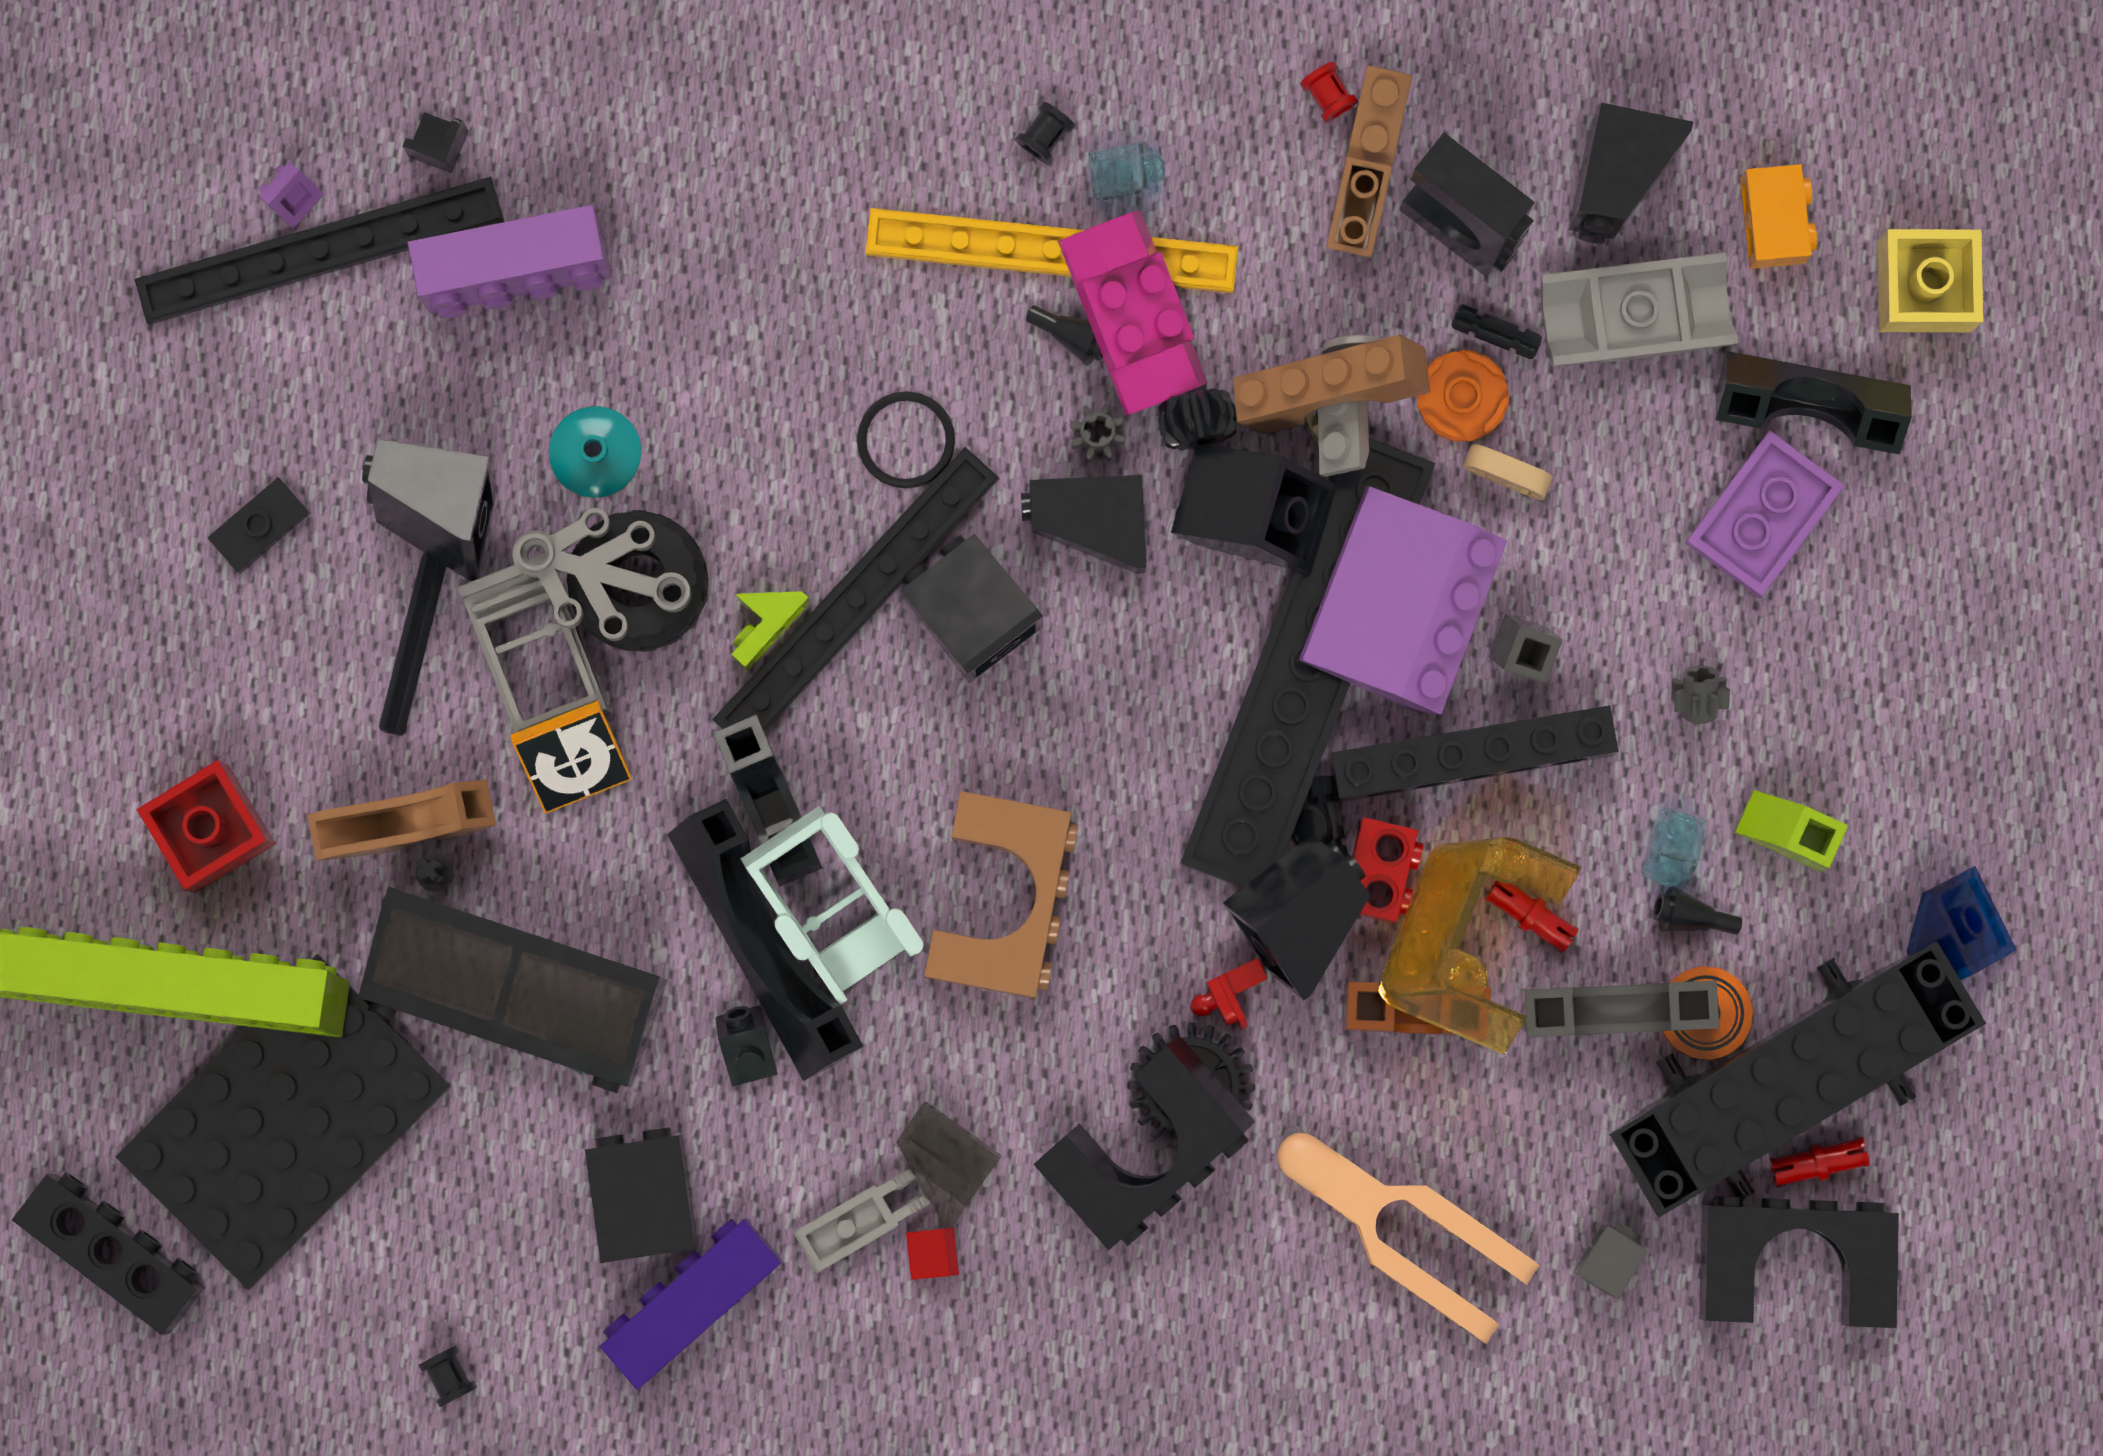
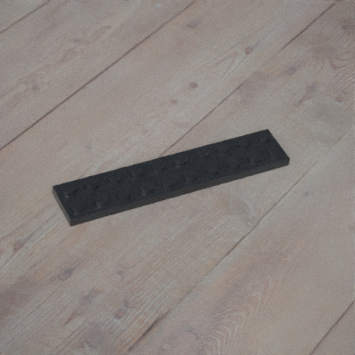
M1369 438V454L1364 469L1330 476L1329 481L1337 484L1312 572L1310 574L1294 570L1184 851L1180 862L1181 865L1242 888L1284 856L1350 686L1349 682L1300 661L1299 658L1365 487L1370 486L1420 505L1435 463Z

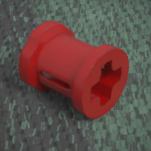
M1334 61L1314 70L1300 82L1302 89L1310 91L1322 110L1321 117L1325 123L1349 111L1359 102L1354 94H1349L1336 73L1338 66Z

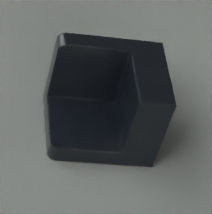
M424 112L413 140L405 138L402 147L409 158L452 173L469 131L461 119L453 117L452 121L449 122Z

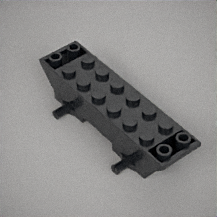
M1935 941L1886 967L1879 968L1860 980L1847 982L1835 959L1832 958L1816 968L1820 971L1831 992L1827 994L1819 1005L1702 1074L1686 1077L1674 1057V1053L1665 1056V1059L1662 1058L1657 1061L1656 1065L1659 1066L1670 1087L1667 1088L1661 1098L1641 1109V1112L1609 1134L1657 1217L1663 1216L1723 1179H1726L1736 1197H1743V1200L1746 1199L1745 1193L1747 1196H1751L1756 1191L1753 1190L1742 1168L1887 1083L1899 1106L1908 1103V1100L1916 1098V1094H1914L1902 1073L1986 1024L1938 942Z

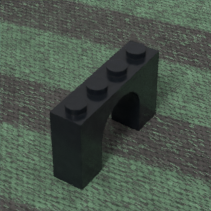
M1443 132L1414 169L1411 181L1416 185L1402 201L1399 209L1487 278L1494 268L1502 273L1518 253V248L1523 243L1524 237L1529 232L1528 229L1534 222L1528 215L1535 202Z
M1180 1035L1134 1075L1135 1079L1168 1115L1175 1128L1178 1147L1176 1159L1170 1170L1154 1176H1141L1125 1171L1110 1159L1080 1123L1033 1164L1108 1251L1120 1240L1126 1246H1129L1149 1228L1143 1222L1144 1219L1154 1211L1162 1217L1182 1199L1177 1193L1181 1187L1189 1182L1196 1188L1216 1170L1210 1163L1221 1153L1229 1159L1249 1141L1244 1133L1255 1123L1254 1119Z
M1714 1196V1206L1702 1205L1700 1320L1753 1323L1755 1266L1762 1249L1772 1238L1782 1232L1792 1229H1806L1823 1237L1833 1247L1839 1258L1842 1269L1841 1325L1897 1328L1899 1213L1885 1212V1203L1856 1202V1211H1839L1838 1201L1809 1200V1209H1790V1199L1762 1198L1761 1207H1743V1197Z

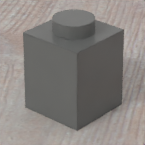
M1505 614L1489 658L1504 670L1547 683L1563 639L1547 627Z

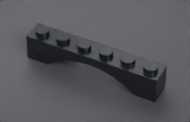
M727 799L690 815L670 831L667 836L802 1080L805 1081L836 1065L864 1047L842 1006L827 995L808 976L776 930L760 888L741 860L742 857L751 852L750 842Z

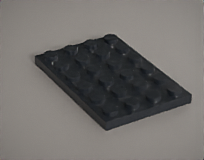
M316 954L311 959L325 962V966H330L319 954ZM351 986L349 987L342 1037L245 1026L116 1156L247 1290H251L451 1087L380 1014L368 1011L369 1003L365 999L359 998V994Z

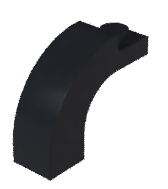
M757 715L713 733L728 772L746 807L761 845L802 818ZM810 837L769 864L779 887L822 869Z

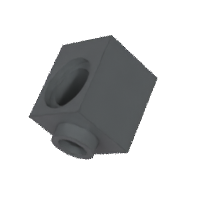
M1619 1222L1615 1224L1614 1228L1602 1224L1591 1242L1594 1247L1587 1248L1573 1273L1612 1298L1619 1299L1648 1250L1638 1244L1642 1236Z

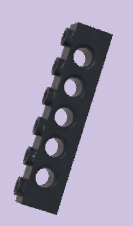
M1609 705L1331 752L1328 760L1333 778L1335 799L1340 803L1612 757L1619 750L1611 706Z

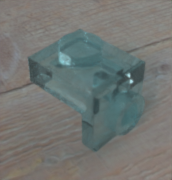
M1662 807L1656 821L1649 855L1643 865L1641 876L1654 880L1663 886L1685 889L1698 865L1707 820Z

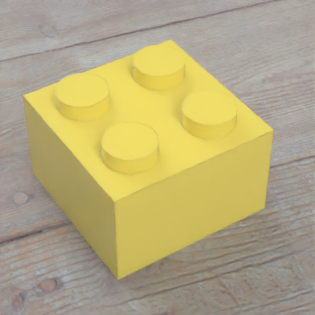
M1888 229L1877 241L1879 332L1971 333L1983 322L1981 230Z

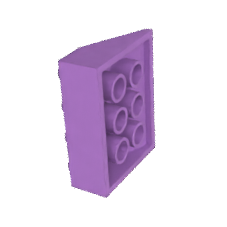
M1366 486L1299 660L1418 713L1441 715L1507 540L1469 522Z

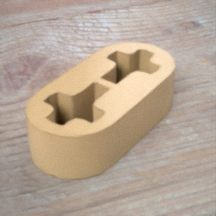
M1477 444L1470 446L1463 463V468L1466 471L1537 500H1545L1553 480V476L1542 469Z

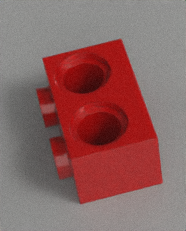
M1365 817L1360 820L1352 857L1366 875L1361 882L1365 888L1373 882L1384 884L1389 889L1390 901L1383 908L1373 907L1366 902L1359 916L1395 924L1398 921L1399 915H1408L1413 889L1405 887L1409 869L1418 870L1424 843L1416 841L1418 830ZM1391 837L1399 843L1401 853L1398 860L1386 862L1379 858L1376 853L1378 839Z

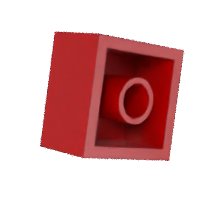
M219 760L136 809L183 889L195 894L276 845L229 765Z

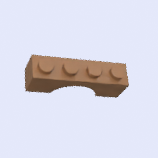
M1401 334L1233 378L1237 422L1262 434L1305 424L1304 418L1307 414L1328 405L1352 401L1390 403L1430 393L1425 347Z

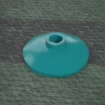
M601 406L578 409L567 415L555 428L549 444L550 465L559 482L577 495L590 498L612 495L623 489L633 479L641 461L639 435L632 423L621 413L613 409ZM590 442H598L602 445V451L597 457H589L585 454V448Z

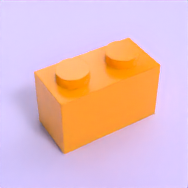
M1802 164L1746 169L1740 177L1749 269L1805 264L1812 256L1811 251L1817 249V230L1814 223H1808L1806 206L1812 204V185L1809 177L1803 178Z

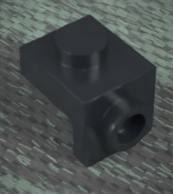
M757 1005L750 1008L747 1006L734 1007L725 1014L715 1018L718 1041L732 1087L778 1075L761 1006Z

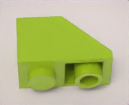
M1753 790L1734 833L1821 872L1830 868L1849 825L1805 805Z

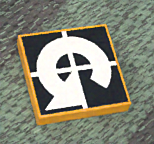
M598 700L510 735L513 747L545 814L632 780L628 766Z

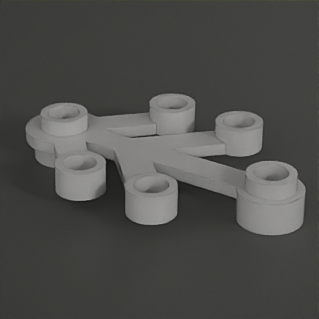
M600 508L586 510L580 520L552 535L539 530L529 531L521 535L515 542L512 551L514 564L522 574L528 577L539 578L554 606L553 614L556 621L565 628H573L579 625L583 619L584 612L582 606L575 599L569 598L556 570L576 576L600 620V632L611 641L623 639L628 633L629 624L625 616L616 611L601 583L652 597L656 604L667 612L681 611L691 600V587L687 580L678 573L669 572L662 574L659 578H653L608 565L633 550L645 551L654 545L656 540L655 531L645 521L633 522L628 527L627 532L581 557L562 551L587 536L601 538L608 533L611 526L610 518ZM600 515L604 518V525L600 530L592 531L588 529L587 522L591 516ZM638 528H646L650 533L648 541L643 544H637L632 539L634 531ZM534 547H542L545 550V558L539 563L531 562L528 557L530 550ZM669 586H678L681 589V597L675 602H669L664 598L665 590ZM566 605H574L577 609V615L571 621H564L560 617V611ZM611 618H619L622 621V629L616 634H609L605 629L606 622Z

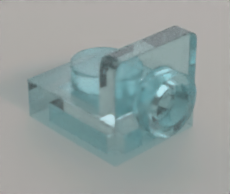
M1134 143L1088 153L1093 199L1104 201L1138 193H1146L1151 196L1162 194L1161 181L1165 176L1163 160L1156 149L1141 143Z

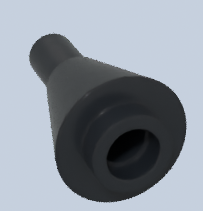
M1035 305L1031 307L1027 314L1026 322L1051 333L1054 339L1085 365H1090L1094 359L1102 360L1103 356L1089 320L1063 315L1056 316Z
M1670 886L1666 893H1660L1655 901L1653 918L1659 921L1660 931H1705L1714 929L1738 935L1742 927V917L1715 911L1713 907L1674 886Z

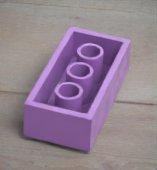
M593 204L408 242L418 297L431 314L438 312L439 318H454L466 314L467 306L484 303L485 309L503 308L512 304V297L527 294L530 295L531 300L547 299L558 294L557 288L575 285L577 291L592 290L603 286L602 279L612 277L602 224Z

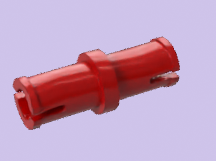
M1500 875L1491 886L1492 891L1487 892L1484 900L1492 903L1518 922L1517 927L1524 932L1529 929L1555 947L1558 952L1563 953L1573 941L1570 938H1574L1579 929L1546 908L1545 900L1539 896L1535 899L1506 880V877Z
M1863 1137L1824 1147L1820 1143L1810 1145V1150L1778 1158H1769L1771 1171L1776 1172L1774 1173L1775 1177H1773L1776 1188L1816 1177L1818 1181H1824L1829 1179V1174L1870 1166L1868 1151L1864 1152L1866 1144Z

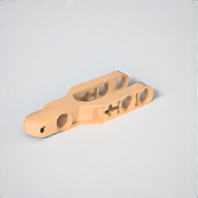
M1307 1133L1289 1135L1278 1147L1277 1163L1280 1170L1287 1177L1314 1196L1328 1203L1334 1210L1356 1224L1370 1264L1420 1299L1425 1300L1435 1307L1437 1311L1457 1325L1465 1328L1485 1344L1488 1343L1490 1337L1495 1333L1500 1324L1379 1240L1376 1233V1219L1380 1210L1390 1202L1404 1200L1442 1228L1474 1247L1485 1258L1514 1275L1525 1285L1529 1283L1533 1274L1540 1267L1530 1257L1427 1185L1385 1186L1354 1163Z

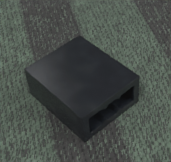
M670 1127L642 1131L643 1141L631 1143L624 1142V1135L596 1138V1148L585 1149L600 1263L698 1248L683 1135L671 1136Z

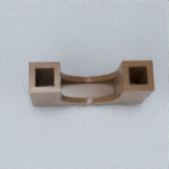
M960 791L951 835L952 840L1004 850L1019 858L1033 877L1036 898L1033 910L1026 922L1018 930L1002 938L979 939L933 930L925 978L1036 999L1038 990L1047 991L1052 963L1043 962L1046 944L1056 945L1061 917L1052 915L1055 897L1065 899L1070 871L1061 869L1064 851L1074 852L1079 826L1070 823L1071 812Z

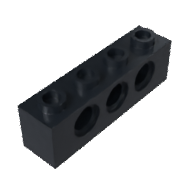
M67 1172L62 1177L57 1174H46L12 1218V1221L159 1334H170L205 1289L204 1286L196 1281L200 1273L180 1258H177L172 1263L160 1254L159 1250L163 1245L146 1231L140 1229L134 1234L121 1224L125 1216L111 1204L102 1201L99 1206L84 1195L88 1187ZM73 1208L80 1210L85 1219L84 1227L77 1235L71 1234L65 1226V1217ZM111 1236L116 1238L122 1246V1255L114 1264L108 1262L102 1254V1246ZM147 1265L154 1267L160 1276L159 1285L153 1292L144 1290L139 1281L140 1273Z

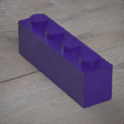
M732 1218L711 1236L716 1244L703 1256L697 1250L692 1252L675 1267V1270L680 1274L678 1278L667 1287L658 1282L639 1299L644 1308L631 1319L623 1313L603 1331L608 1339L599 1347L636 1390L646 1384L784 1262L747 1219H743L738 1225Z

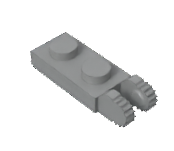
M911 1169L879 1187L875 1184L793 1232L816 1273L821 1272L900 1226L898 1224L899 1221L930 1204L926 1195L916 1196L906 1202L904 1207L892 1213L883 1196L894 1190L904 1188L911 1183V1180L916 1178Z

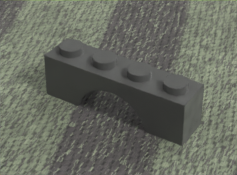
M1717 980L1524 990L1527 1037L1719 1028Z

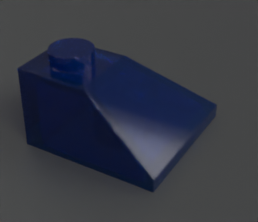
M1976 866L1922 892L1906 951L1909 955L1937 941L1960 980L1974 975L2017 951Z

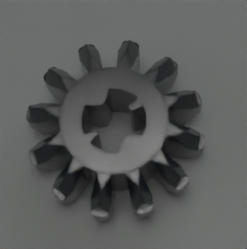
M1212 388L1209 390L1199 389L1190 393L1184 392L1182 395L1170 397L1169 400L1164 401L1158 406L1160 434L1163 436L1165 446L1180 451L1186 449L1195 450L1197 444L1211 446L1216 443H1223L1226 439L1231 438L1237 433L1235 406L1231 401L1229 392Z

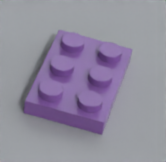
M1769 430L1685 544L1760 599L1845 485Z

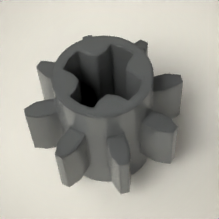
M1104 404L1101 412L1094 413L1085 405L1083 406L1085 418L1082 423L1070 421V429L1080 433V437L1071 442V448L1078 449L1083 446L1088 450L1087 462L1089 463L1093 460L1095 453H1103L1105 458L1111 461V446L1113 444L1124 446L1126 442L1122 435L1115 434V430L1124 424V418L1118 417L1112 420L1108 416V404ZM1097 423H1102L1105 425V433L1110 435V437H1101L1098 443L1090 441L1091 433L1086 428L1094 429Z
M1698 665L1686 669L1683 681L1672 680L1671 701L1675 702L1674 711L1682 712L1683 718L1691 723L1705 724L1714 721L1717 718L1718 709H1729L1730 689L1726 687L1727 678L1719 677L1718 671L1709 666Z

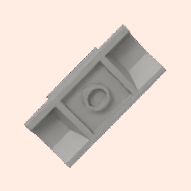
M1726 252L1542 274L1541 306L1547 350L1552 366L1560 367L1593 362H1615L1738 345V334L1731 321L1726 287Z

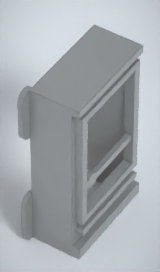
M545 553L532 557L529 560L533 563H539L545 558ZM514 564L458 587L515 733L597 700L605 716L611 714L577 626L565 628L559 623H547L541 630L498 647L494 646L486 626L487 624L550 600L539 578L528 577L522 574ZM569 605L564 606L560 611V617L564 621L574 619ZM563 629L589 696L523 721L498 655L544 636L554 637L557 631Z

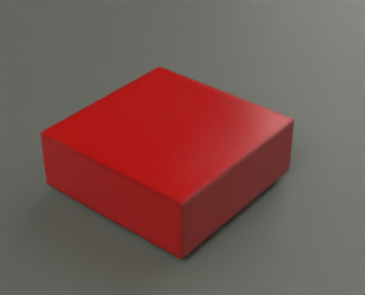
M954 1227L906 1233L911 1280L959 1275Z

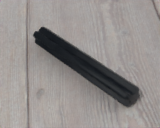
M428 554L421 556L379 723L381 731L396 736H402L406 730L447 567Z

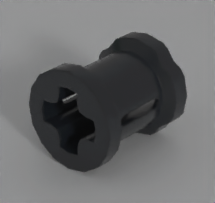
M1043 102L1038 108L1040 113L1025 133H1019L1015 141L1035 158L1048 164L1052 159L1051 151L1065 132L1070 133L1073 130L1075 124L1059 109L1047 102Z
M456 1345L418 1365L421 1371H427L439 1395L437 1399L439 1407L477 1388L474 1381L468 1380L456 1357L459 1352Z

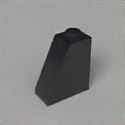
M1142 475L1030 480V493H1021L1022 521H1031L1032 533L1133 573H1146Z

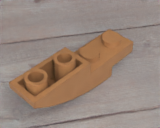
M1367 65L1326 248L1372 257L1413 75Z

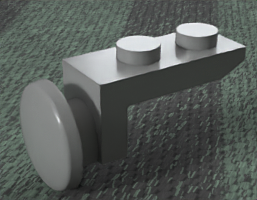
M1371 335L1336 337L1323 344L1321 355L1382 338ZM1368 401L1344 402L1318 409L1319 475L1326 477L1365 468L1369 454Z

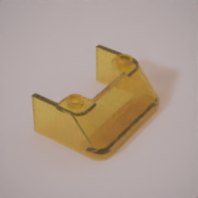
M1512 837L1452 842L1436 846L1424 864L1412 899L1379 979L1378 988L1381 997L1393 1008L1505 1055L1524 1025L1527 1016L1483 998L1482 996L1488 981L1486 968L1477 958L1459 950L1486 876L1502 883H1512L1524 892L1536 897L1539 896L1545 901L1560 906L1577 879L1582 867Z

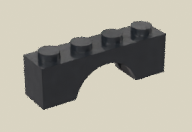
M1727 351L1716 391V420L1762 429L1767 422L1776 417L1785 415L1808 416L1835 426L1849 438L1853 446L1900 455L1912 418L1911 385Z

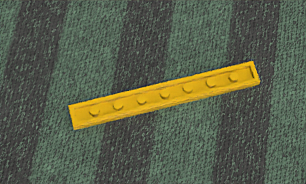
M870 208L865 254L866 256L1071 277L1058 241L1084 230ZM1151 237L1157 253H1162L1175 288L1233 294L1238 246Z

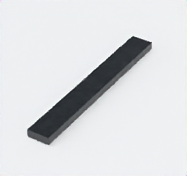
M490 176L134 280L146 323L150 325L409 250V241L503 223L505 221L494 182Z
M964 447L712 720L720 728L724 729L757 715L766 732L904 583L902 581L904 577L924 562L1000 478L970 450Z

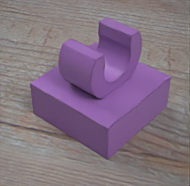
M289 162L285 167L278 166L275 169L279 174L268 187L265 184L259 187L261 192L259 197L294 229L324 194L297 167Z

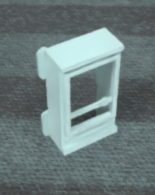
M818 806L742 857L741 860L778 914L774 922L775 928L793 955L798 960L809 959L830 992L841 1005L847 1001L843 993L844 990L903 950H906L910 957L918 954L923 949V941L902 910L898 908L890 910L855 859L859 851L858 845L838 815L832 812L825 814L821 807ZM821 829L860 887L818 916H810L806 924L801 927L762 869ZM865 894L877 911V914L821 952H818L806 933L810 930L815 931L819 929L823 921Z

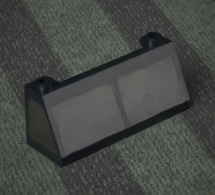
M388 886L381 906L358 997L370 1001L368 1011L395 1019L398 1010L593 1075L591 1085L618 1093L620 1085L632 1087L668 980Z

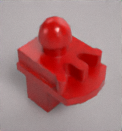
M1255 958L1207 981L1206 985L1209 992L1203 995L1200 993L1192 999L1190 1004L1192 1013L1198 1017H1205L1211 1015V1011L1218 1009L1227 1026L1237 1022L1242 1030L1248 1028V1023L1235 995L1268 979L1259 959Z

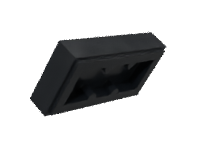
M277 477L214 531L208 539L237 573L241 574L311 513L285 483Z

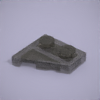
M926 1101L921 1105L896 1141L906 1161L914 1169L916 1180L923 1193L928 1195L940 1218L939 1222L942 1228H952L1002 1157L1001 1154Z

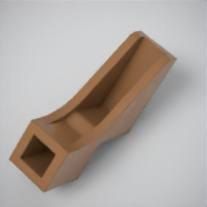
M487 780L450 783L415 794L327 809L307 815L316 861L384 854L423 841L461 837L496 826Z

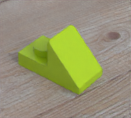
M802 591L736 594L737 599L757 616L761 622L757 627L752 623L748 624L734 639L732 644L736 649L731 654L733 658L749 671L811 603L809 597Z

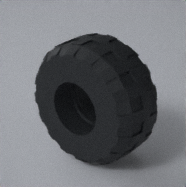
M632 510L630 512H618L609 515L611 526L608 533L601 538H592L590 536L583 538L576 544L572 554L581 557L627 532L628 527L633 522L645 521L655 531L656 540L654 545L645 551L633 550L608 565L618 567L622 561L632 556L645 555L654 558L662 564L665 573H678L687 580L691 587V600L683 610L678 612L664 611L655 601L644 606L629 607L620 604L614 599L610 585L601 583L616 611L622 613L629 624L628 633L623 639L611 641L600 632V620L575 575L567 573L569 598L575 599L583 608L582 625L603 643L629 652H648L671 645L681 639V636L689 629H692L706 603L709 579L702 551L694 538L682 526L664 515L647 512L646 510ZM604 520L596 525L594 524L589 529L592 531L600 530L604 525ZM638 528L634 531L632 539L637 544H643L648 541L650 533L646 528ZM669 586L664 592V598L669 602H675L681 597V589L678 586ZM572 605L573 610L577 615V609L574 605ZM619 618L609 619L605 625L606 632L609 634L620 632L622 621Z

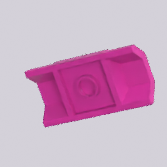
M1141 210L1130 212L1058 241L1126 416L1208 383L1191 341L1195 339L1162 253H1157Z

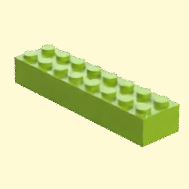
M0 925V998L342 1037L350 981L336 975L337 968L325 966L326 963L322 961L297 959L295 967L291 966L290 962L280 961L277 956L250 953L249 961H245L244 957L232 955L233 952L204 948L203 956H199V952L186 950V946L158 942L156 950H153L151 946L141 945L140 941L127 938L111 937L110 945H107L106 941L93 939L94 936L83 933L65 932L64 939L61 940V936L47 934V930L18 927V933L16 934V931L2 929Z

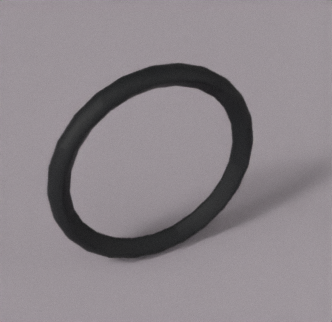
M909 391L892 393L872 404L864 414L857 434L858 452L864 466L880 482L904 489L919 487L937 478L948 466L955 446L954 427L943 407L932 398L921 393ZM911 401L927 406L937 415L945 430L946 442L940 461L929 472L916 478H895L884 473L875 465L867 449V432L872 419L880 410L895 402Z

